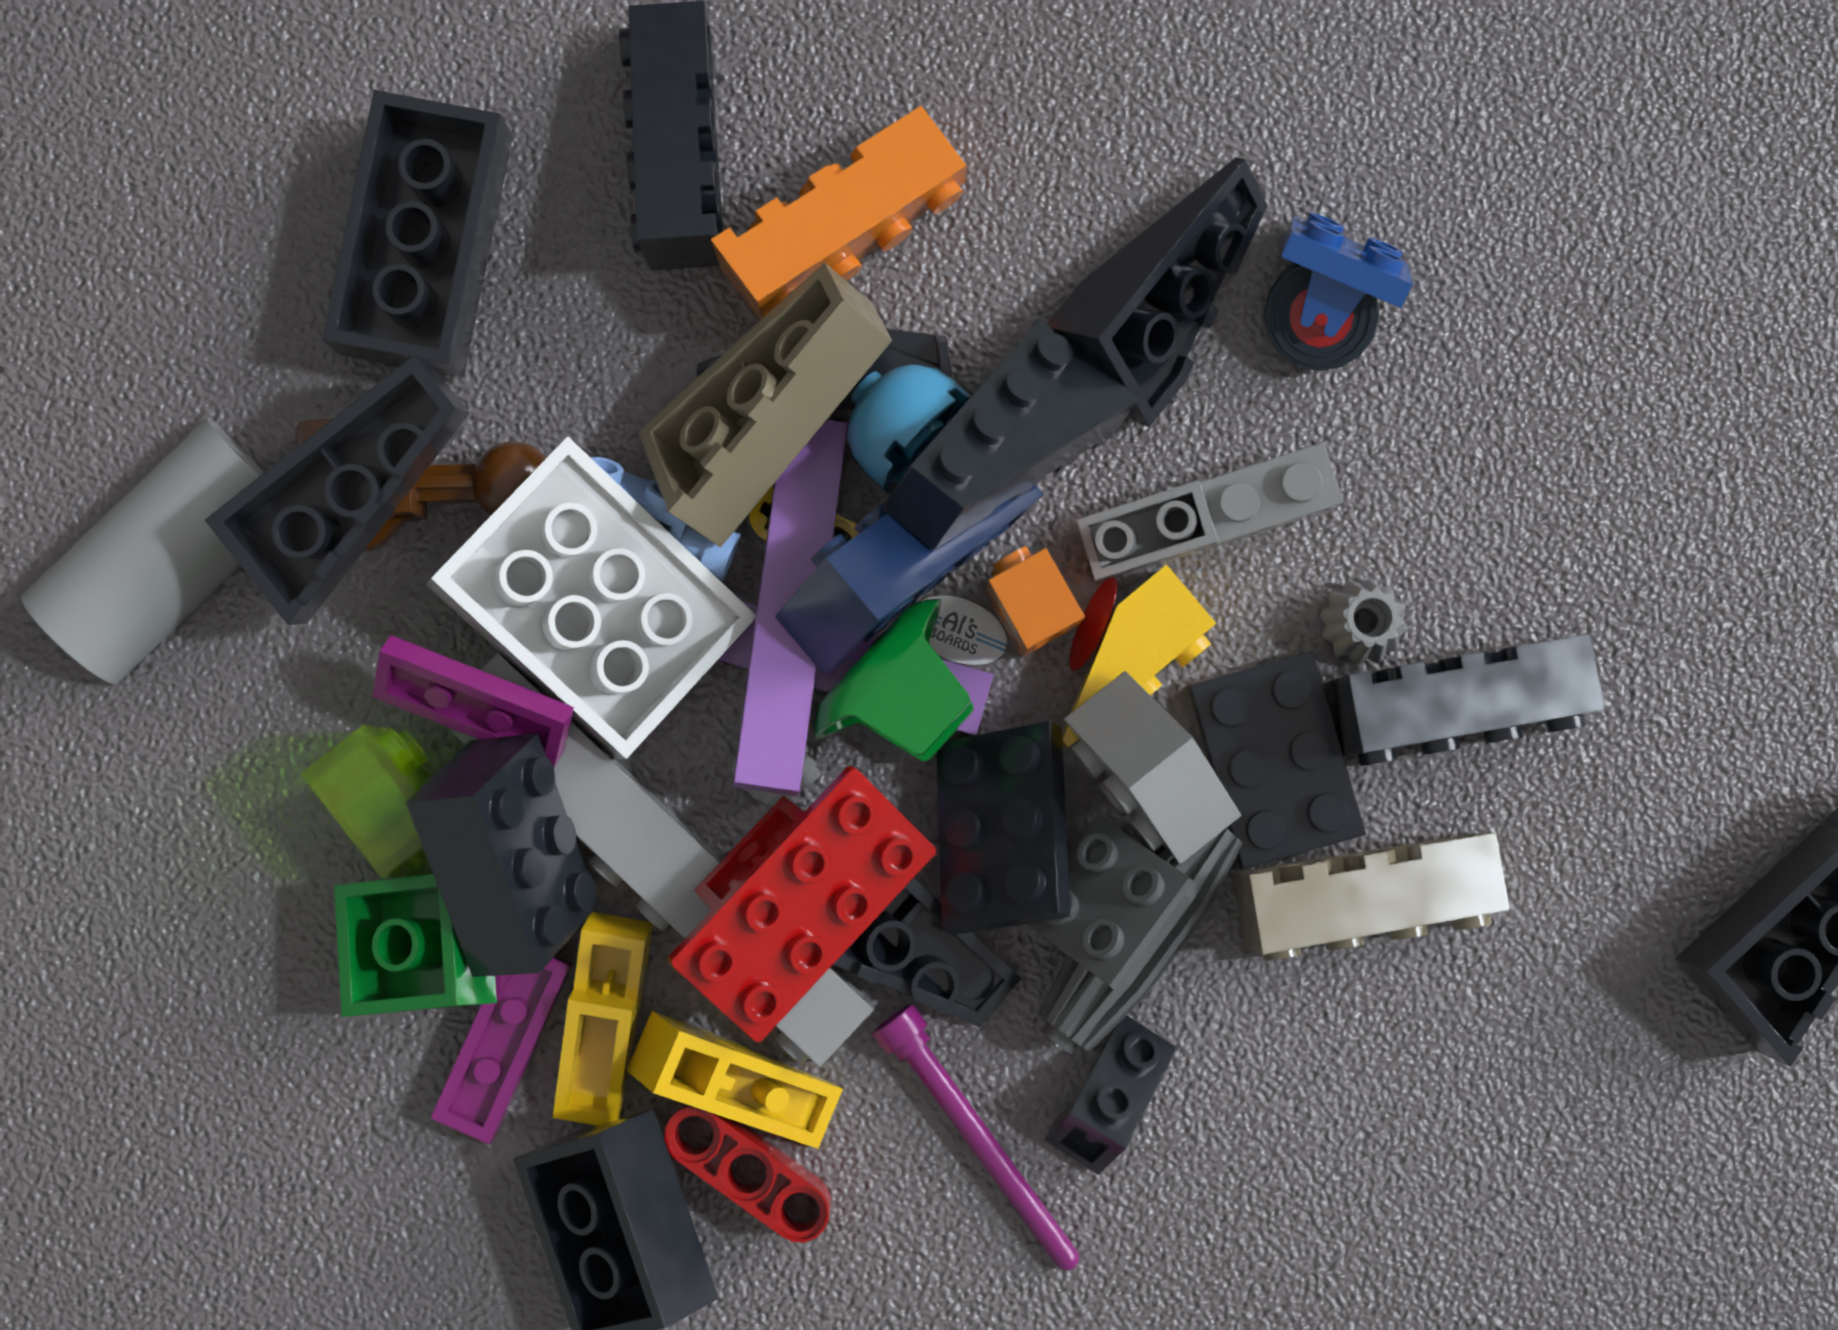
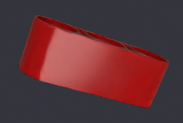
M683 1104L669 1119L665 1128L664 1141L672 1157L781 1237L791 1242L806 1243L816 1239L825 1230L830 1217L832 1199L828 1187L817 1176L743 1123L687 1104ZM689 1116H700L706 1119L714 1132L713 1142L703 1148H694L688 1145L682 1139L680 1133L681 1121ZM743 1154H752L759 1157L766 1167V1178L759 1184L745 1185L735 1178L732 1171V1161ZM807 1193L817 1201L820 1213L810 1222L798 1223L786 1214L784 1201L792 1194Z

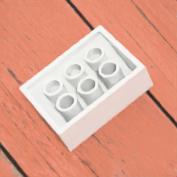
M568 436L426 584L545 695L573 706L572 719L615 759H627L756 618V615Z

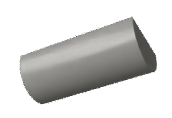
M206 417L21 594V601L24 607L43 631L68 655L97 677L117 685L240 566L206 523L205 519L264 472L214 420Z

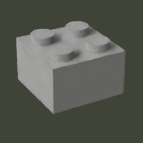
M1126 671L1117 676L1064 719L1079 740L1070 748L1073 754L1094 779L1102 774L1105 780L1097 785L1098 790L1118 815L1122 816L1124 813L1128 814L1130 812L1135 815L1129 820V823L1153 852L1163 845L1181 865L1242 816L1193 737Z

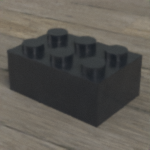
M538 733L471 740L406 801L407 808L472 977L540 973L599 904L596 897L595 882L587 872L576 841L575 826L571 818L567 816L555 783L554 767L545 755Z
M654 1109L568 1134L513 1158L571 1330H659L667 1328L719 1299Z

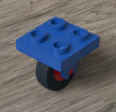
M1310 212L1307 220L1293 215L1283 237L1281 257L1294 262V264L1283 270L1269 289L1264 309L1267 336L1278 353L1298 367L1316 371L1340 368L1361 356L1375 336L1380 316L1377 298L1402 308L1413 285L1409 265L1401 259L1403 252L1400 249L1372 237H1368L1365 245L1350 240L1342 234L1345 228L1343 225L1317 213Z

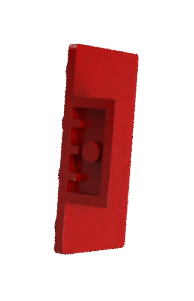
M848 766L805 812L785 796H782L693 890L712 910L669 955L668 961L673 968L755 1042H761L934 857L936 848L859 770L853 766Z

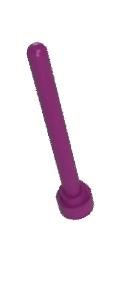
M913 1003L898 1010L875 1028L871 1035L886 1055L893 1053L898 1061L906 1059L1056 1266L1064 1271L1074 1269L1079 1263L1077 1249L926 1043L930 1039L924 1031V1028L928 1025Z

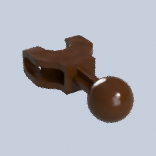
M315 419L299 422L295 427L296 447L332 419ZM508 441L489 448L482 454L476 464L430 465L363 552L373 551L391 538L398 526L406 521L427 519V503L478 502L481 508L491 516L541 465L546 457L537 448L529 444Z

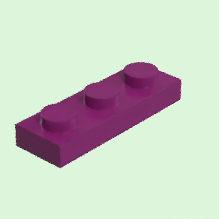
M390 635L379 651L373 698L477 739L538 733L545 755L555 768L564 752L574 711L573 706Z
M554 956L540 973L495 976L497 1003L480 1006L431 1115V1119L487 1144H491L495 1140L571 970L572 963Z

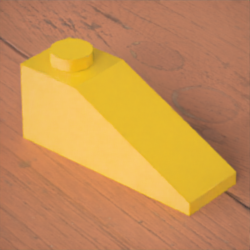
M654 1011L649 1016L626 1070L652 1093L817 1149L820 1146L843 1091L838 1085L710 1031Z

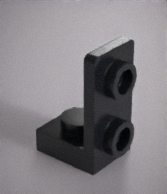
M1126 1016L1112 1029L1077 1098L1055 1119L1044 1141L1099 1175L1126 1150L1175 1053L1174 1045L1129 1016Z

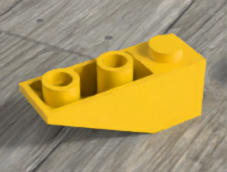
M1167 564L1112 610L1070 714L1124 671L1151 695L1162 686V683L1155 676L1172 660H1175L1183 668L1211 645L1203 634L1212 628L1216 622ZM1067 723L1062 732L1063 749L1069 748L1076 741L1079 742Z

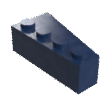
M1034 484L1029 491L1016 499L1012 497L997 506L989 516L935 550L927 546L882 510L885 504L882 503L855 526L854 529L859 533L848 542L842 534H839L814 554L811 561L816 565L817 569L775 617L826 676L845 660V657L862 639L865 643L871 640L911 603L914 604L921 600L954 569L958 570L1012 527L1044 494Z

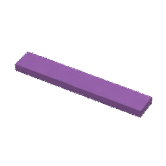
M826 420L774 483L732 787L798 796L800 792L816 664L777 620L775 615L817 569L816 565L811 561L814 554L833 539L848 424L845 422Z

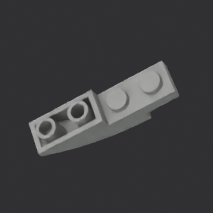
M1322 442L1202 482L1197 480L1077 519L1076 521L1094 579L1098 581L1283 527L1286 523L1342 506L1344 502L1326 445Z

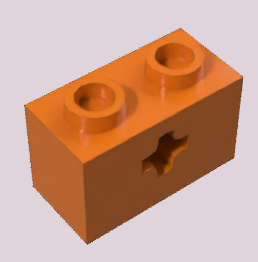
M1027 546L992 565L994 570L990 573L993 578L988 580L984 593L1021 658L1075 629L1085 618L1047 548L1031 555Z

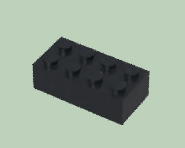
M374 90L322 341L338 354L395 366H401L415 355L429 361L439 374L464 378L513 135L500 113Z

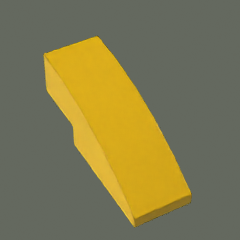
M592 912L581 929L574 987L567 1005L552 1118L598 1126L618 1120L620 1117L628 1077L626 1070L631 1061L653 930V924L650 921Z

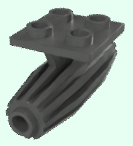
M1097 815L1068 854L1071 917L1027 924L1067 954L1037 1012L1047 1021L1040 1032L1069 1054H1072L1078 1045L1090 1052L1148 995L1207 915L1243 844L1241 840L1229 830L1224 829L1180 865L1163 845L1153 852L1149 847H1144L1113 824Z

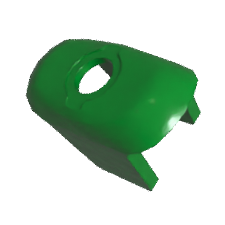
M926 599L911 604L870 645L868 651L852 665L839 683L819 704L814 722L815 739L830 736L854 724H861L922 762L929 761L973 713L974 706L969 694L929 644L940 613L942 599Z

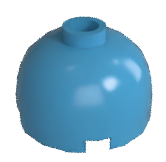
M919 364L899 366L888 371L883 376L877 371L869 374L857 386L851 397L856 406L849 418L847 439L855 460L886 493L891 492L892 480L897 484L901 481L912 463L971 396L954 380L939 370Z

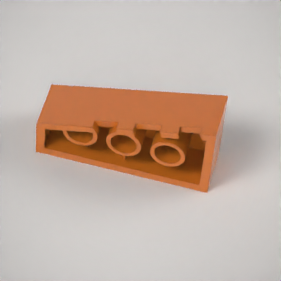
M919 106L856 146L850 154L853 164L843 170L838 163L830 166L826 165L809 176L806 184L798 193L800 198L791 204L787 201L780 202L776 197L757 209L754 214L756 220L749 226L747 232L737 237L729 227L711 239L722 272L759 321L824 262L843 279L849 281L862 268L859 260L878 246L883 252L892 249L912 232L911 222L929 209L933 215L939 214L961 197L964 191L960 186L966 182L967 165L922 106Z

